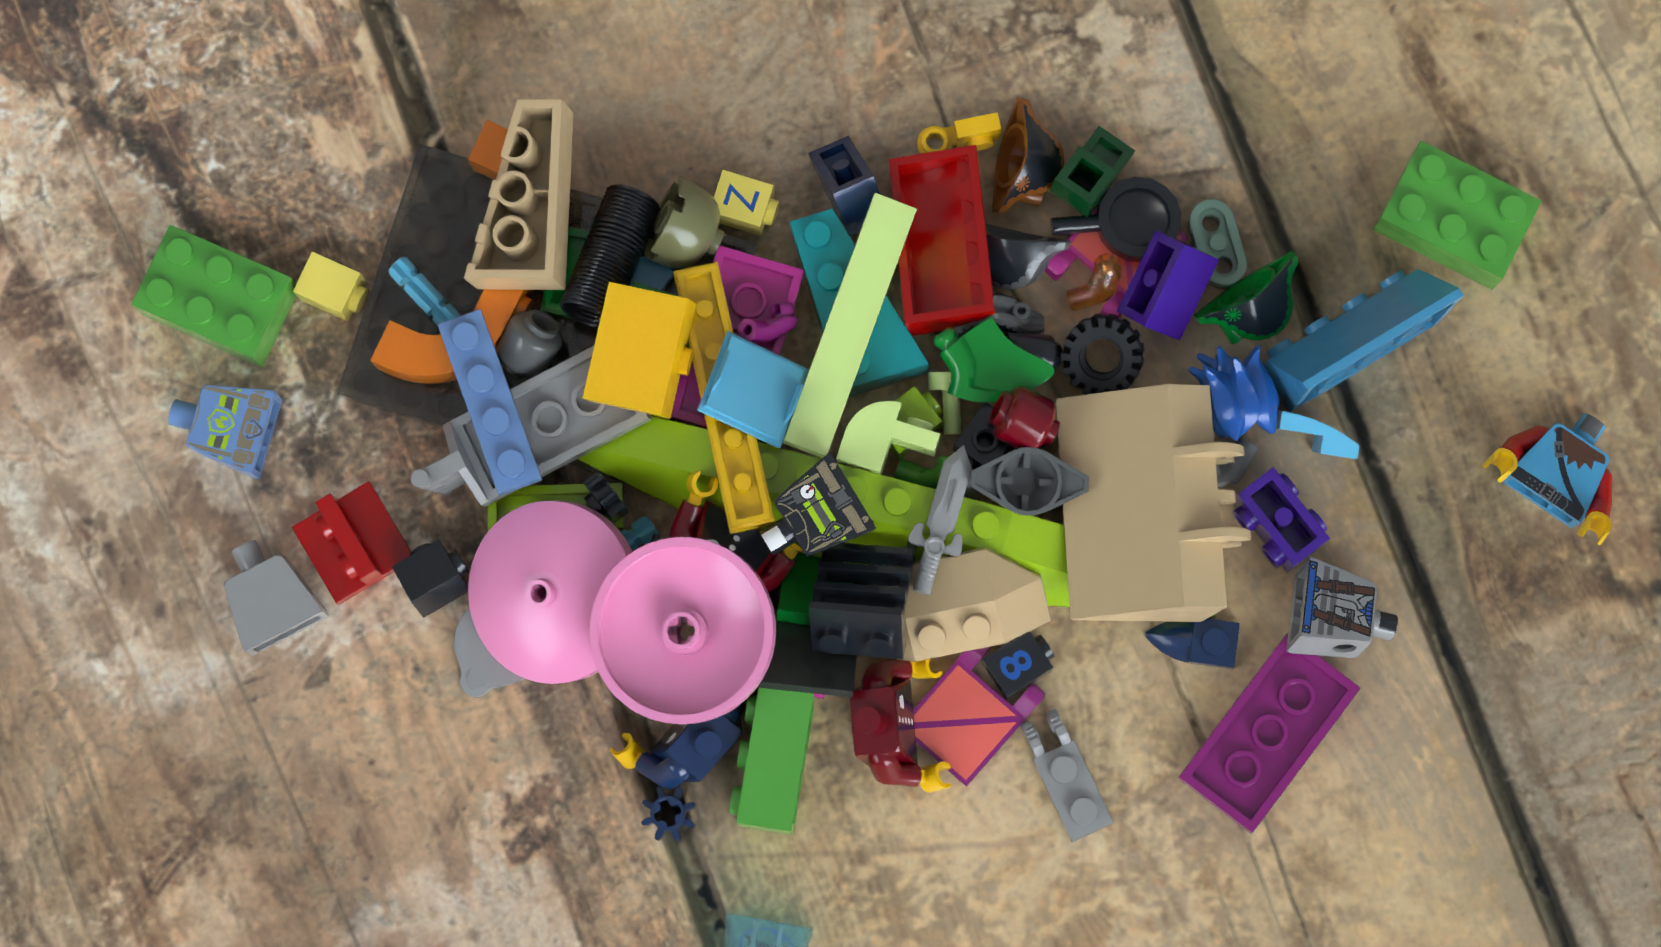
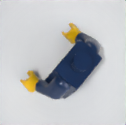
M745 701L729 713L706 722L673 724L650 752H645L630 733H623L621 735L628 743L623 750L615 751L613 748H610V752L625 769L635 768L636 771L663 788L672 789L684 782H700L742 734L740 717L745 708Z

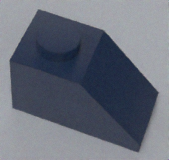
M846 136L808 154L835 214L848 235L851 236L860 232L875 193L880 194L874 175L850 137Z

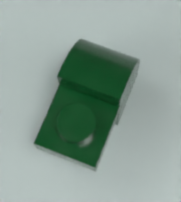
M1098 126L1083 147L1079 146L1057 175L1050 193L1085 217H1088L1101 203L1107 190L1133 157L1135 150Z

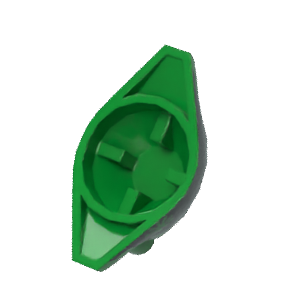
M1291 251L1249 274L1196 312L1194 317L1200 324L1219 325L1230 344H1236L1243 338L1260 341L1277 335L1285 328L1292 315L1291 280L1299 261L1297 255Z

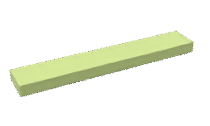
M874 194L805 379L795 411L790 420L782 442L783 444L820 458L828 454L917 211L916 208L880 194Z

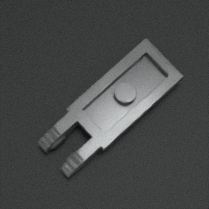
M1053 709L1046 713L1047 723L1055 734L1060 747L1045 753L1036 727L1030 721L1020 726L1035 757L1032 761L1071 842H1074L1114 822L1075 740H1070L1060 715L1056 709Z

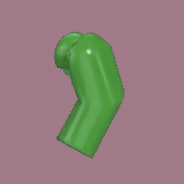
M940 456L934 468H926L901 458L894 478L936 489L944 460L948 457Z

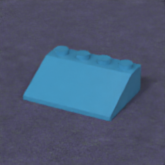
M1420 269L1413 271L1407 276L1403 270H1400L1379 284L1383 289L1369 299L1365 293H1362L1344 304L1342 308L1345 313L1330 321L1326 315L1306 327L1304 331L1307 336L1292 344L1288 338L1266 352L1269 359L1263 365L1273 379L1279 398L1287 411L1293 412L1440 323L1464 296L1461 290Z

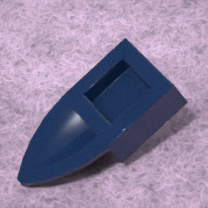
M1206 619L1202 622L1167 621L1147 631L1145 637L1159 651L1173 659L1191 664L1233 669L1235 667L1240 623Z

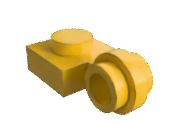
M998 112L954 121V126L950 127L929 126L925 128L917 139L919 154L952 149L954 145H956V148L976 145L978 151L991 148L994 145L993 141L1000 140L1001 135ZM931 139H938L943 145L939 149H931L928 147L927 142Z

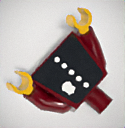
M701 471L691 473L686 482L687 489L690 492L689 498L682 500L670 528L669 537H691L719 544L746 561L758 574L768 593L777 589L795 565L794 557L798 552H803L801 547L793 543L773 556L760 534V529L730 534L724 509L708 500L702 506L700 505L703 497L713 495L718 489L717 477L712 476L707 489L701 492L696 486V481Z
M891 659L872 663L865 670L861 686L855 688L853 697H850L855 756L869 766L874 778L882 784L917 787L920 784L921 788L928 793L950 788L952 784L943 783L939 777L940 771L951 769L949 763L942 761L923 766L922 768L918 765L910 680L911 677L915 679L938 678L942 675V671H931L929 667L930 659L916 662Z

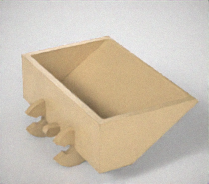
M1162 384L1057 398V420L1060 421L1058 430L1060 460L1089 476L1088 492L1063 504L1070 619L1202 622L1227 608L1223 548L1241 546V541L1251 540V531L1239 527H1221L1219 504L1236 503L1234 490H1218L1216 465L1235 462L1234 457L1244 456V447L1236 443L1214 442L1210 385Z

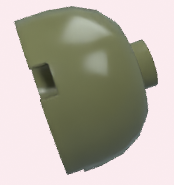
M680 176L679 184L673 182L659 205L660 211L654 223V233H656L654 240L651 238L647 239L645 248H643L644 252H642L644 258L671 269H683L698 263L705 253L714 255L724 236V231L718 229L720 211L716 200L705 188Z

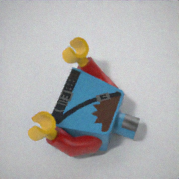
M1583 413L1572 430L1558 422L1549 429L1539 425L1509 437L1499 449L1483 462L1482 466L1484 469L1490 464L1499 468L1501 476L1497 479L1498 482H1503L1568 527H1575L1585 518L1577 531L1580 537H1583L1588 529L1592 530L1598 536L1597 544L1601 545L1612 530L1613 524L1609 518L1612 507V474L1607 469L1610 457L1594 446L1606 427L1594 416Z

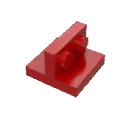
M369 481L339 499L329 493L315 502L319 511L291 527L335 603L338 605L394 573L392 566L409 557L412 552L372 483Z

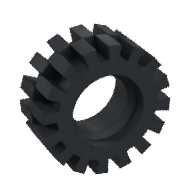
M1102 313L1094 314L1088 319L1086 317L1081 320L1066 337L1063 343L1064 348L1061 352V361L1064 362L1062 369L1064 375H1069L1071 378L1070 384L1074 388L1078 386L1083 389V394L1128 389L1138 377L1145 359L1143 358V352L1145 351L1144 343L1140 342L1138 330H1133L1129 326L1130 322L1125 318L1122 321L1117 319L1115 314L1109 313L1108 316H1102ZM1107 339L1118 347L1120 361L1118 366L1112 371L1099 372L1088 364L1086 349L1094 340Z

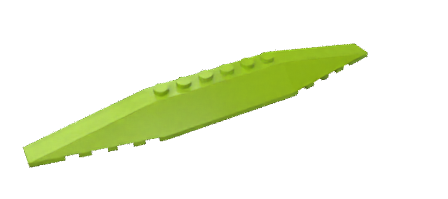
M651 416V421L578 458V460L590 465L592 468L609 476L611 475L678 510L682 500L689 498L690 492L687 489L686 482L691 473L701 471L696 481V486L701 492L707 489L712 476H716L718 479L707 429ZM758 442L776 522L783 517L773 501L819 462L821 458ZM837 463L876 526V529L872 532L845 543L906 548L909 535L917 523H921L924 526L922 531L923 538L925 540L929 538L930 528L926 525L936 489ZM719 481L716 492L709 497H703L701 506L708 500L725 510ZM964 497L954 533L947 534L944 540L945 546L952 543L955 534H960L962 536V552L987 547L1016 562L1025 569L1041 575L1048 606L1070 607L1064 525L1031 515H1019L1000 506ZM917 546L914 562L921 560L924 547ZM822 552L812 556L822 558Z

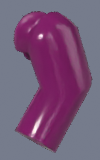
M791 302L774 303L770 308L772 319H744L738 326V334L748 341L768 343L794 329L798 318L794 317L795 307Z

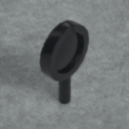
M1132 177L1119 181L1107 190L1097 209V214L1089 215L1088 217L1081 215L1051 218L1050 225L1052 236L1098 232L1101 242L1112 254L1125 261L1140 262L1155 230L1173 238L1177 237L1181 228L1182 213L1176 197L1166 186L1151 178Z

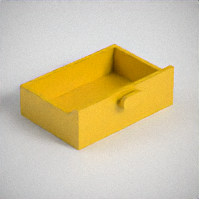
M609 282L582 398L590 402L670 419L680 374L688 376L692 364L694 349L687 348L696 303L684 297Z

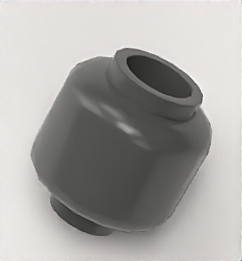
M540 310L516 313L510 319L496 345L497 354L504 368L512 375L518 377H535L546 371L563 346L559 325L552 316Z

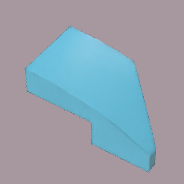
M1277 411V429L1314 434L1313 452L1358 459L1360 446L1342 432L1312 418L1291 412Z

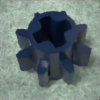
M661 786L657 787L659 798L654 803L648 800H643L642 802L645 807L651 809V817L645 818L641 823L643 826L655 824L658 827L655 833L656 840L660 841L665 832H672L673 838L679 842L681 841L679 829L684 825L689 828H695L696 826L691 820L687 819V811L697 807L696 803L689 802L683 804L680 801L683 789L680 787L675 790L673 796H666ZM665 802H669L673 808H681V813L675 816L676 824L673 826H669L666 821H658L657 815L663 812L662 804Z

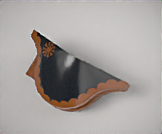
M1016 98L1000 144L994 176L992 212L1005 213L1016 202L1038 207L1043 200V193L1051 189L1055 178L1064 167V152L1060 141L1039 122L1030 101L1025 98Z

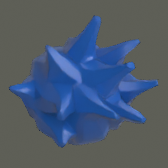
M1219 345L1216 348V359L1202 353L1197 354V359L1203 364L1204 370L1192 366L1188 370L1198 380L1200 385H1210L1213 431L1220 438L1227 436L1238 441L1239 437L1246 433L1255 423L1269 434L1276 432L1277 411L1280 406L1279 395L1273 379L1261 361V345L1256 346L1241 361L1236 356L1231 358L1222 346Z

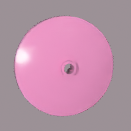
M540 501L521 506L509 512L487 532L475 553L471 565L468 600L472 620L482 643L490 654L506 669L525 679L548 684L577 681L598 673L592 656L589 637L593 603L610 571L623 558L633 552L618 528L605 516L585 505L569 501Z
M691 537L666 538L648 543L628 554L607 575L596 595L591 611L589 626L590 646L595 666L602 680L613 695L628 708L655 721L671 724H696L729 713L755 691L764 678L773 656L776 640V619L771 598L764 583L753 568L740 556L719 544ZM688 623V625L695 628L694 635L688 636L687 641H685L681 637L680 631L683 625Z

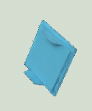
M727 331L697 411L774 447L781 448L809 369Z

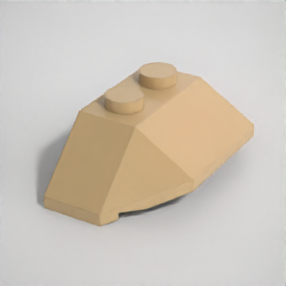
M987 547L961 552L958 557L952 555L941 556L931 594L924 595L913 591L921 560L915 561L904 613L906 647L904 658L897 660L916 662L1005 644L1051 621L1041 575L1025 569L1016 562Z

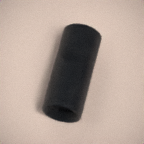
M613 184L606 188L591 230H589L584 246H582L581 254L577 258L576 266H574L566 290H564L565 293L559 302L563 312L572 319L598 328L609 282L630 286L640 257H642V252H644L643 248H645V243H647V239L651 235L652 227H654L655 220L660 211L659 204L649 194L622 184Z

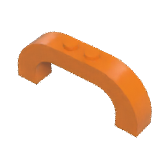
M489 120L486 121L468 158L474 171L496 180L502 161L500 155L508 129ZM483 290L474 311L481 309L495 349L510 319L518 312L531 310L533 299L529 298L532 290ZM391 320L389 321L370 360L377 369L414 383L439 384L457 380L441 334H421Z

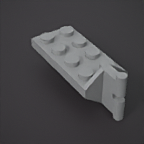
M594 346L510 389L542 477L652 420L650 414L590 402L582 398ZM469 411L443 424L450 455L423 469L415 470L411 475V482L415 487L441 495H449L454 489L467 484L480 505L485 507L515 492L512 491L499 496Z

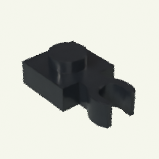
M597 471L583 482L590 492L584 497V500L591 509H594L603 516L607 514L614 524L629 513L617 493L611 488L601 473Z

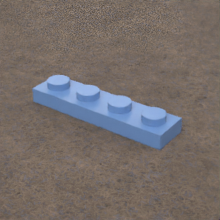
M481 309L437 324L499 496L542 481V476Z

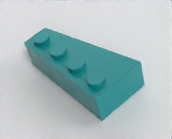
M833 209L789 221L791 236L801 268L804 270L805 281L822 333L855 244ZM886 295L849 397L928 374L929 363Z

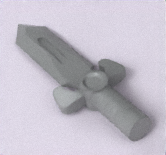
M964 445L944 460L926 525L930 528L929 538L927 540L923 538L922 531L924 526L921 523H917L908 538L909 543L924 547L923 557L921 558L918 574L913 586V591L920 594H931L942 554L945 553L958 557L962 552V536L960 534H955L952 543L948 546H945L944 540L947 534L954 533L972 470Z

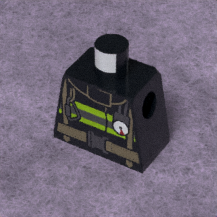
M829 453L773 501L783 518L761 530L760 534L773 556L793 543L798 542L806 557L868 534L875 530L876 526L833 455Z

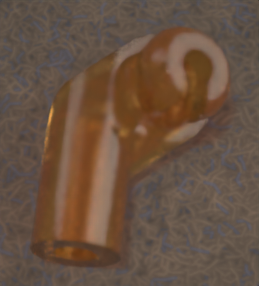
M1110 253L1099 255L1094 261L1095 267L1088 284L1067 290V299L1072 311L1106 302L1114 295L1121 278V267L1114 255Z

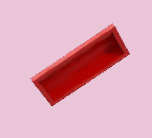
M971 145L888 159L892 199L917 209L899 257L904 320L911 336L943 331L947 327H959L995 314L977 146Z

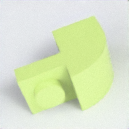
M880 401L872 403L857 412L850 420L844 432L836 460L839 464L882 475L891 444L935 457L940 441V433L932 431L933 424L918 418L908 417L906 423L899 421L902 411L901 402Z

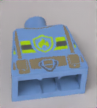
M205 385L201 389L197 404L178 399L173 401L169 412L168 424L190 430L186 446L194 452L249 477L260 480L283 399L275 391Z

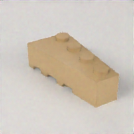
M517 99L500 155L502 161L496 180L492 181L488 197L490 201L483 224L480 223L475 238L477 244L472 261L468 263L464 279L476 289L566 290L574 113L562 99Z

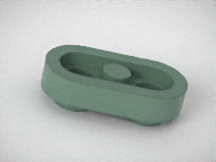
M1209 199L1202 201L1194 207L1188 220V229L1193 246L1219 260L1227 261L1231 267L1230 272L1226 274L1219 273L1215 268L1208 283L1222 289L1233 287L1242 279L1247 268V259L1231 209L1219 200ZM1208 218L1213 219L1217 222L1218 229L1209 232L1204 229L1202 221Z

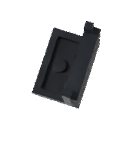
M907 541L906 548L842 543L822 551V558L818 563L817 581H814L813 599L809 604L812 652L871 656L876 658H904L906 647L904 613L917 545L911 544L909 541Z

